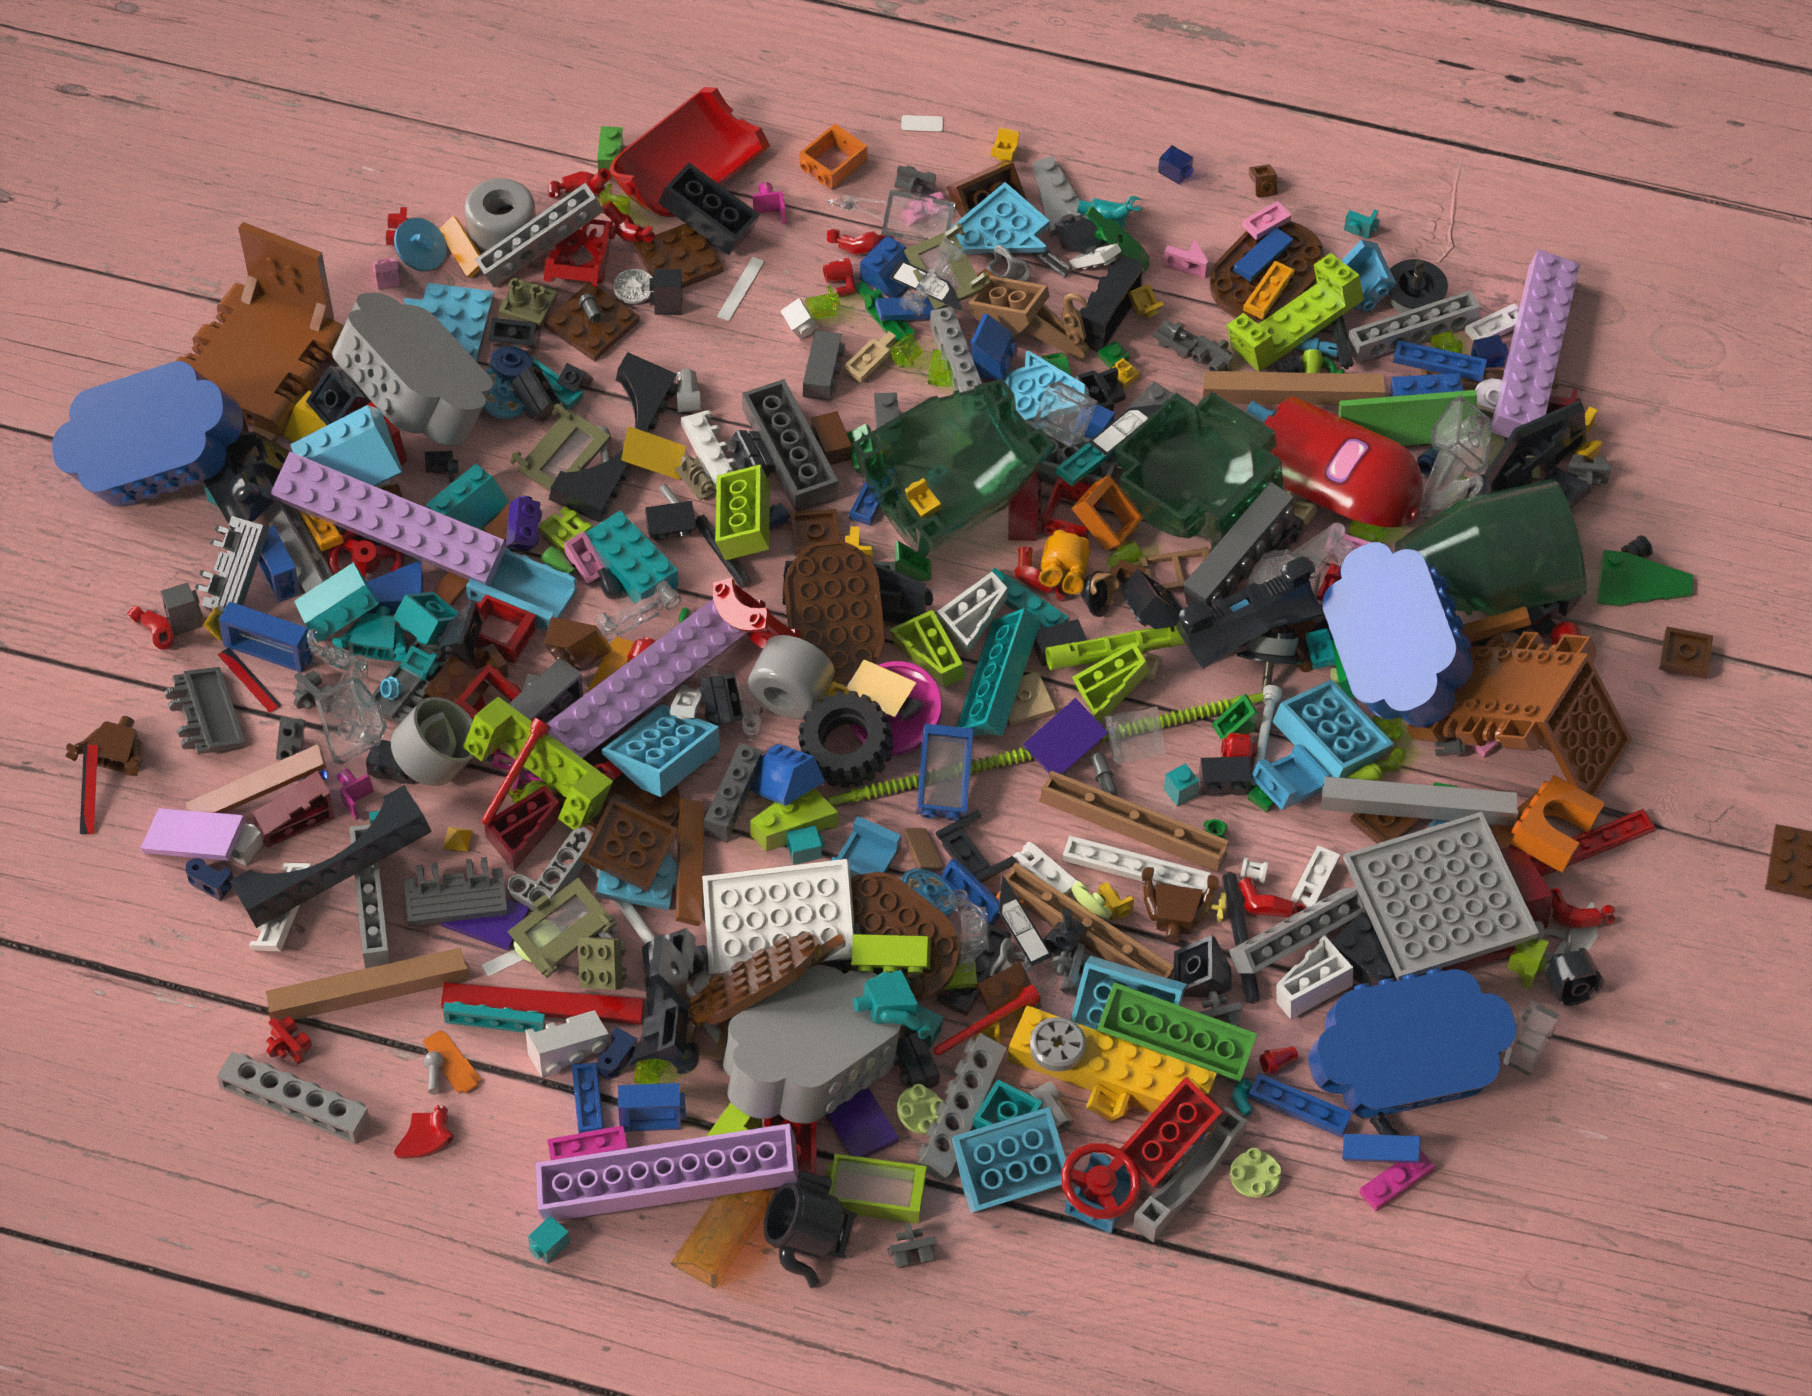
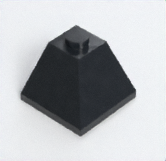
M1068 214L1063 216L1061 221L1054 224L1061 246L1064 249L1086 255L1107 243L1104 239L1100 240L1095 237L1098 228L1093 221Z
M329 366L306 402L328 426L363 408L371 400L347 374L333 366Z
M471 600L446 625L444 633L439 635L438 647L443 656L450 657L454 654L462 661H471L485 620L477 601Z
M1210 935L1174 951V980L1186 984L1183 997L1209 998V992L1216 991L1217 995L1232 990L1231 966L1215 936Z

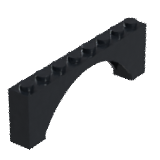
M627 352L618 367L615 381L621 383L630 399L634 411L635 428L649 433L650 429L655 430L659 422V413L665 412L669 403L668 397H673L677 390L678 384L675 383L677 374ZM623 449L613 458L598 466L574 472L560 470L551 486L549 500L600 522L603 515H608L612 507V503H610L612 498L618 497L622 488L620 485L622 480L627 481L631 472V468H629L631 464L621 461Z
M405 785L383 796L384 802L381 810L370 827L354 843L335 856L311 867L286 873L253 872L250 869L230 880L254 926L258 928L431 833L432 830L424 814Z

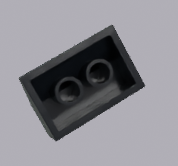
M1137 568L1120 589L1125 597L1123 601L1130 606L1129 610L1136 615L1135 619L1145 627L1150 625L1154 629L1177 626L1180 620L1179 612L1183 608L1171 591Z

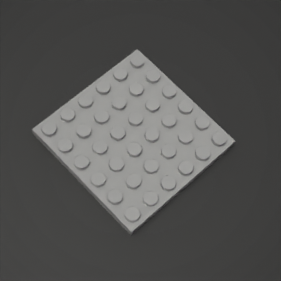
M1482 812L1344 854L1343 860L1397 981L1403 980L1402 977L1408 974L1417 973V975H1421L1432 969L1450 966L1539 937V931Z

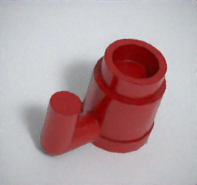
M849 257L823 265L826 283L846 282V286L836 288L837 297L856 292L853 269Z

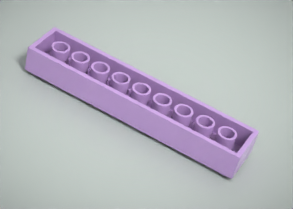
M1540 249L1537 250L1533 257L1525 281L1490 432L1509 438L1514 428L1546 415L1579 271V263Z
M289 452L270 493L278 502L467 580L472 579L487 586H490L508 546L504 539L292 452Z
M714 599L710 600L549 721L547 724L552 728L548 734L579 757L585 759L735 645L748 632L738 630L728 624L718 613Z
M790 1124L537 1162L538 1211L544 1221L549 1216L558 1221L780 1187L785 1183H797L798 1162L795 1135Z

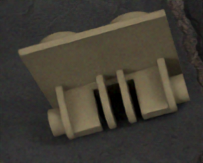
M687 454L682 456L680 459L681 466L675 468V471L701 501L716 493L713 481L708 478L698 456L695 458Z

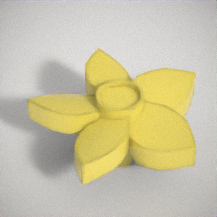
M1222 892L1218 900L1219 905L1212 904L1211 909L1218 911V922L1223 921L1224 912H1226V893Z

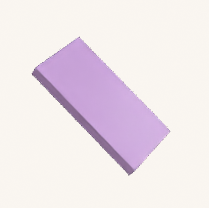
M159 808L141 846V850L147 854L229 861L246 819L243 815Z

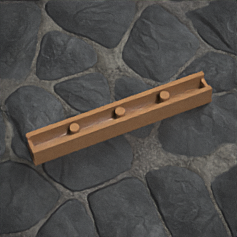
M1204 371V382L1202 384V403L1250 404L1252 401H1255L1258 404H1281L1286 399L1294 396L1312 405H1339L1342 400L1380 398L1386 395L1384 374Z
M1051 771L1049 773V778L1041 789L1039 802L1215 872H1219L1228 854V840L1057 772Z
M1018 863L1013 865V869L1005 877L1017 898L1025 901L1024 908L1053 927L1058 922H1063L1062 910L1065 908L1071 909L1073 918L1080 921L1087 929V934L1079 943L1085 945L1086 949L1101 959L1174 980V966Z
M457 948L267 990L268 1011L270 1020L275 1018L279 1022L288 1016L295 1020L443 987L444 983L469 981V976L462 949Z

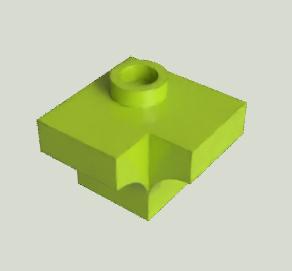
M1540 938L1537 941H1526L1516 945L1518 953L1510 956L1507 969L1515 971L1520 975L1522 980L1521 986L1531 989L1538 972H1544L1548 963V959L1545 958L1549 944L1548 941Z

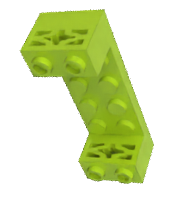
M1330 253L1314 264L1317 284L1264 321L1257 324L1243 313L1228 323L1226 327L1231 350L1258 372H1261L1362 302L1364 297L1360 275Z
M497 697L475 715L463 748L480 761L486 759L498 748L516 760L531 734L529 731L532 728L530 727L532 721L500 697ZM550 734L544 735L542 739L538 740L524 765L525 768L566 797L558 819L573 830L583 828L600 814L613 783L611 779Z

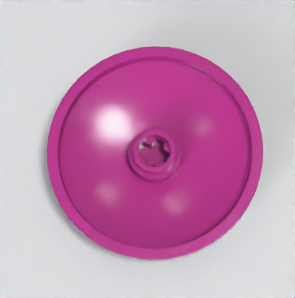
M902 661L879 664L878 666L916 682L907 698L918 699L926 707L908 722L904 720L899 712L895 717L886 714L894 741L893 749L890 750L891 754H906L921 747L922 731L925 724H940L943 712L942 696L933 678L919 666ZM849 724L854 735L864 744L868 737V731L860 725Z

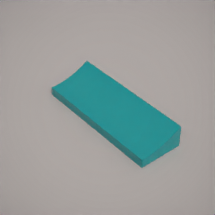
M1026 608L992 620L956 727L972 728L973 736L1003 735L1041 622Z

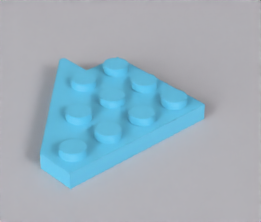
M1004 182L948 229L950 230L957 223L962 225L965 235L961 236L958 233L956 237L965 254L994 253L996 245L1005 247L1010 253H1036L1047 251L1046 245L1037 236L1051 225L1050 220Z
M427 283L423 300L404 298V305L419 306L432 313L474 360L478 362L494 300V291Z
M1026 351L1025 367L1005 373L1004 414L1038 423L1088 408L1089 389L1085 384L1030 351Z
M667 852L648 892L599 870L595 897L668 910L672 889H676L677 863Z

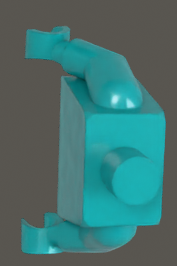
M1129 196L1125 203L1093 197L1092 202L1079 199L1077 213L1086 214L1090 206H1093L1106 219L1115 220L1121 227L1125 228L1129 212L1133 210L1140 211L1144 207L1140 205L1133 206L1135 200H1142L1137 196Z
M377 606L375 614L364 613L358 621L351 625L340 638L334 637L332 640L334 644L332 651L343 654L344 648L349 646L351 656L391 662L403 661L406 656V641L403 629L397 626L393 616H389L390 609L386 606Z
M901 970L892 973L884 971L876 977L867 980L863 996L853 998L855 1012L868 1011L873 1022L876 1024L892 1023L905 1025L912 1030H917L918 1037L921 1039H925L928 1036L927 1031H932L929 1020L920 1022L915 1017L918 1003L908 983H911Z

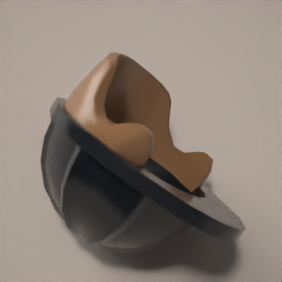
M1095 571L1084 579L1080 596L1093 616L1102 617L1108 611L1109 606L1114 603L1112 597L1119 588V581L1115 575Z

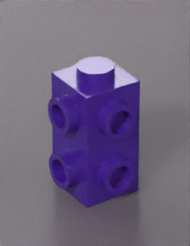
M519 496L510 502L506 535L507 548L527 552L536 547L540 538L538 523L542 517L539 501L533 500L530 496Z

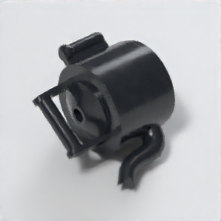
M803 1170L798 1174L797 1183L783 1184L772 1196L765 1213L764 1236L770 1245L779 1249V1260L783 1268L793 1274L804 1276L809 1287L813 1288L816 1283L820 1284L816 1272L807 1264L798 1261L795 1258V1254L812 1260L822 1259L826 1255L845 1259L848 1240L854 1218H857V1214L842 1208L839 1199L829 1194L832 1186L831 1178L822 1177ZM842 1214H844L845 1216L841 1227ZM838 1234H839V1238H838V1242H837V1245H836L835 1252H834V1251H830V1250L832 1249L834 1243L836 1242V1239H837Z

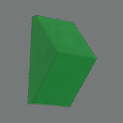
M900 541L895 542V571L919 581L930 580L931 560Z
M1243 694L1211 725L1221 741L1229 733L1250 734L1255 732L1258 712L1248 695Z

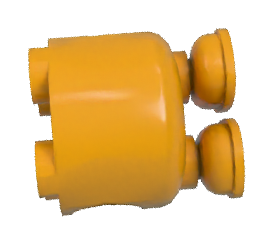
M1063 530L1055 531L1045 541L1041 561L1042 572L1039 575V581L1047 587L1062 584L1064 592L1079 594L1083 589V578L1088 567L1090 555L1089 540L1085 537L1066 533Z

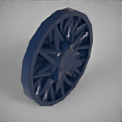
M505 346L494 350L490 357V365L498 375L515 379L527 367H532V359L527 352L520 348Z

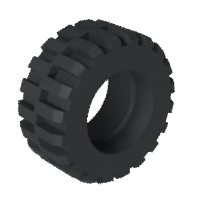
M838 691L836 696L830 697L828 694L823 696L824 700L822 702H814L811 705L813 710L811 712L809 710L806 711L803 716L805 722H801L799 726L800 735L798 739L801 752L814 756L824 780H827L828 785L836 786L837 783H840L842 788H849L850 784L855 783L857 787L863 785V780L868 779L871 781L876 778L875 773L877 771L881 773L886 768L884 761H890L892 756L890 750L894 746L892 730L885 711H882L881 706L876 701L872 702L871 698L865 694L859 697L855 691H849V694ZM857 724L868 731V737L863 746L853 753L838 755L829 752L824 747L827 736L838 726Z

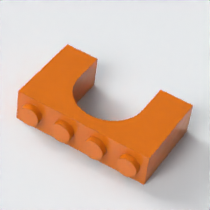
M1553 775L1549 782H1543L1538 794L1534 795L1529 807H1526L1520 818L1522 822L1519 820L1516 822L1511 831L1514 837L1510 844L1563 873L1572 859L1579 842L1553 828L1545 817L1554 816L1562 818L1589 832L1605 803Z

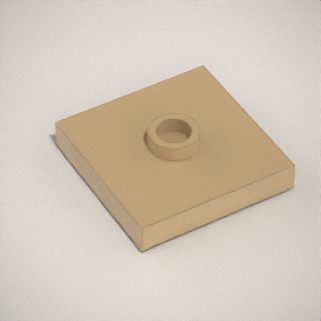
M1039 672L1022 676L1008 718L1010 727L1055 714L1054 705Z

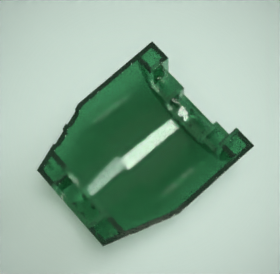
M1003 379L976 385L974 389L964 392L956 390L953 391L952 395L940 398L938 396L930 397L852 443L860 470L878 505L901 538L921 556L929 555L1006 509L1054 448V444L1041 428L1033 431L1016 410L1015 394ZM924 478L929 489L941 503L942 509L928 518L924 517L921 519L908 502L905 489L913 482Z
M1553 479L1459 499L1395 543L1394 553L1404 549L1415 550L1433 567H1436L1441 576H1445L1450 587L1447 589L1448 594L1453 597L1457 608L1454 610L1465 611L1466 615H1472V611H1488L1489 615H1497L1525 606L1528 608L1587 595L1584 558L1576 524L1564 492Z

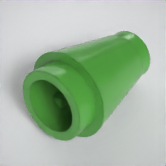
M551 546L541 557V561L544 562L543 564H547L562 573L566 572L573 575L576 571L559 548Z

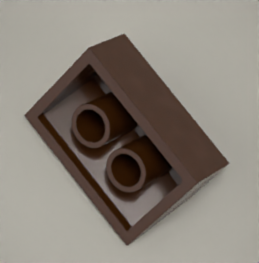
M1001 162L946 186L953 206L961 217H964L1004 182L1027 201L1014 162Z
M551 617L544 645L555 661L561 657L575 669L582 670L611 652L612 647L596 625Z

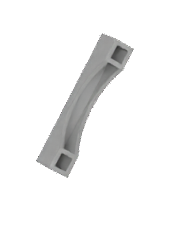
M1227 1106L1225 1110L1229 1115L1175 1175L1162 1188L1152 1194L1135 1213L1133 1228L1153 1243L1245 1135L1247 1120Z

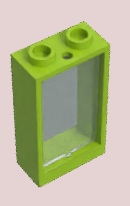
M835 1154L833 1163H828L826 1177L832 1179L829 1194L839 1199L842 1208L859 1216L919 1224L927 1166Z

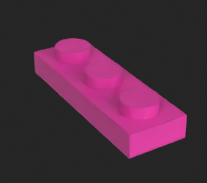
M623 1126L547 1139L551 1160L628 1149Z
M1421 1151L1420 1163H1395L1361 1187L1359 1194L1376 1212L1434 1171L1435 1165Z

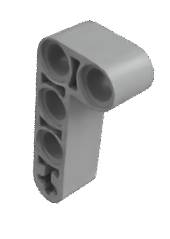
M585 828L574 829L536 882L521 874L512 876L508 881V890L512 900L529 907L530 912H533L537 909L533 903L544 894L551 899L572 883L585 864L580 860L592 837L590 831ZM568 859L573 860L569 865L563 864ZM553 879H560L556 884H549ZM518 887H526L521 892H515Z

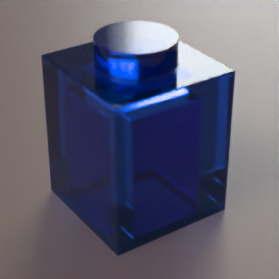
M1171 145L1159 158L1158 173L1180 184L1193 173V157Z
M1499 335L1473 340L1471 356L1487 359L1485 368L1504 366L1505 357L1508 355V348L1506 343H1502Z

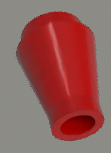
M1294 1046L1265 1050L1259 1057L1260 1066L1265 1073L1275 1074L1293 1061L1298 1060V1052Z

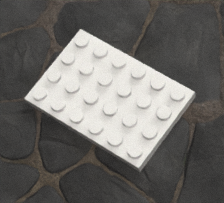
M848 859L702 876L709 975L726 973L731 970L730 968L735 963L749 960L756 951L770 948L776 940L783 936L791 938L806 932L816 935L821 944H824L838 934H841L845 940L846 947L821 963L852 960L854 915L850 862Z

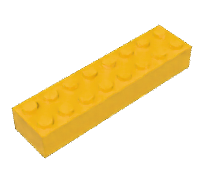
M1026 1006L1008 1048L1007 1061L1090 1091H1092L1095 1085L1099 1084L1119 1096L1127 1092L1130 1094L1129 1105L1151 1113L1157 1109L1185 1077L1194 1079L1211 1096L1217 1073L1078 1023L1076 1024L1083 1030L1086 1037V1049L1083 1059L1078 1065L1066 1071L1045 1069L1031 1055L1030 1038L1032 1031L1040 1022L1058 1016L1030 1006ZM1061 1041L1054 1043V1047L1058 1048L1059 1045H1062Z

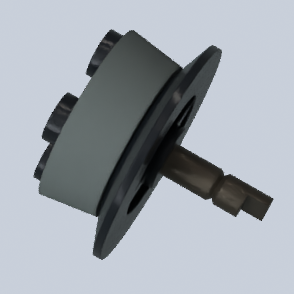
M1409 259L1395 264L1390 269L1396 284L1388 294L1392 306L1400 313L1443 300L1447 294L1448 281L1445 274L1440 268L1430 262Z
M1271 630L1247 643V650L1237 652L1238 657L1264 662V677L1262 679L1261 691H1263L1266 685L1272 684L1271 677L1273 676L1274 663L1303 664L1302 659L1294 656L1299 639L1294 637V632L1280 631L1271 633Z

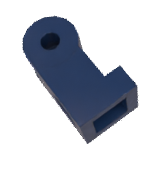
M199 858L191 859L185 865L189 883L219 901L232 888L230 880L234 878L233 873L225 867L219 872L207 866L205 861Z
M615 1027L611 1033L612 1044L597 1059L598 1072L604 1079H614L621 1073L632 1058L638 1044L636 1037L618 1027Z

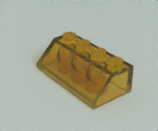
M762 1190L716 1196L671 1261V1265L716 1289L764 1217L769 1204V1194Z

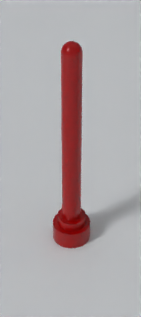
M537 718L533 719L530 725L532 728L529 731L531 734L482 818L483 825L488 826L491 824L538 740L542 739L544 735L547 736L552 728L548 724Z
M1032 984L1025 987L1017 999L934 1048L935 1055L940 1056L1023 1006L1033 1007L1040 1003L1041 997L1037 989Z

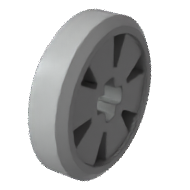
M1061 1017L1049 1018L1040 1022L1032 1031L1030 1038L1031 1055L1045 1069L1051 1071L1069 1070L1078 1065L1085 1054V1034L1075 1022ZM1061 1041L1062 1045H1059L1058 1048L1054 1047V1043Z

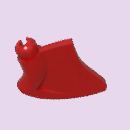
M437 1105L432 1113H412L410 1127L404 1138L395 1148V1156L397 1158L424 1157L436 1153L449 1145L454 1139V1134L447 1128V1107L443 1105L440 1108Z

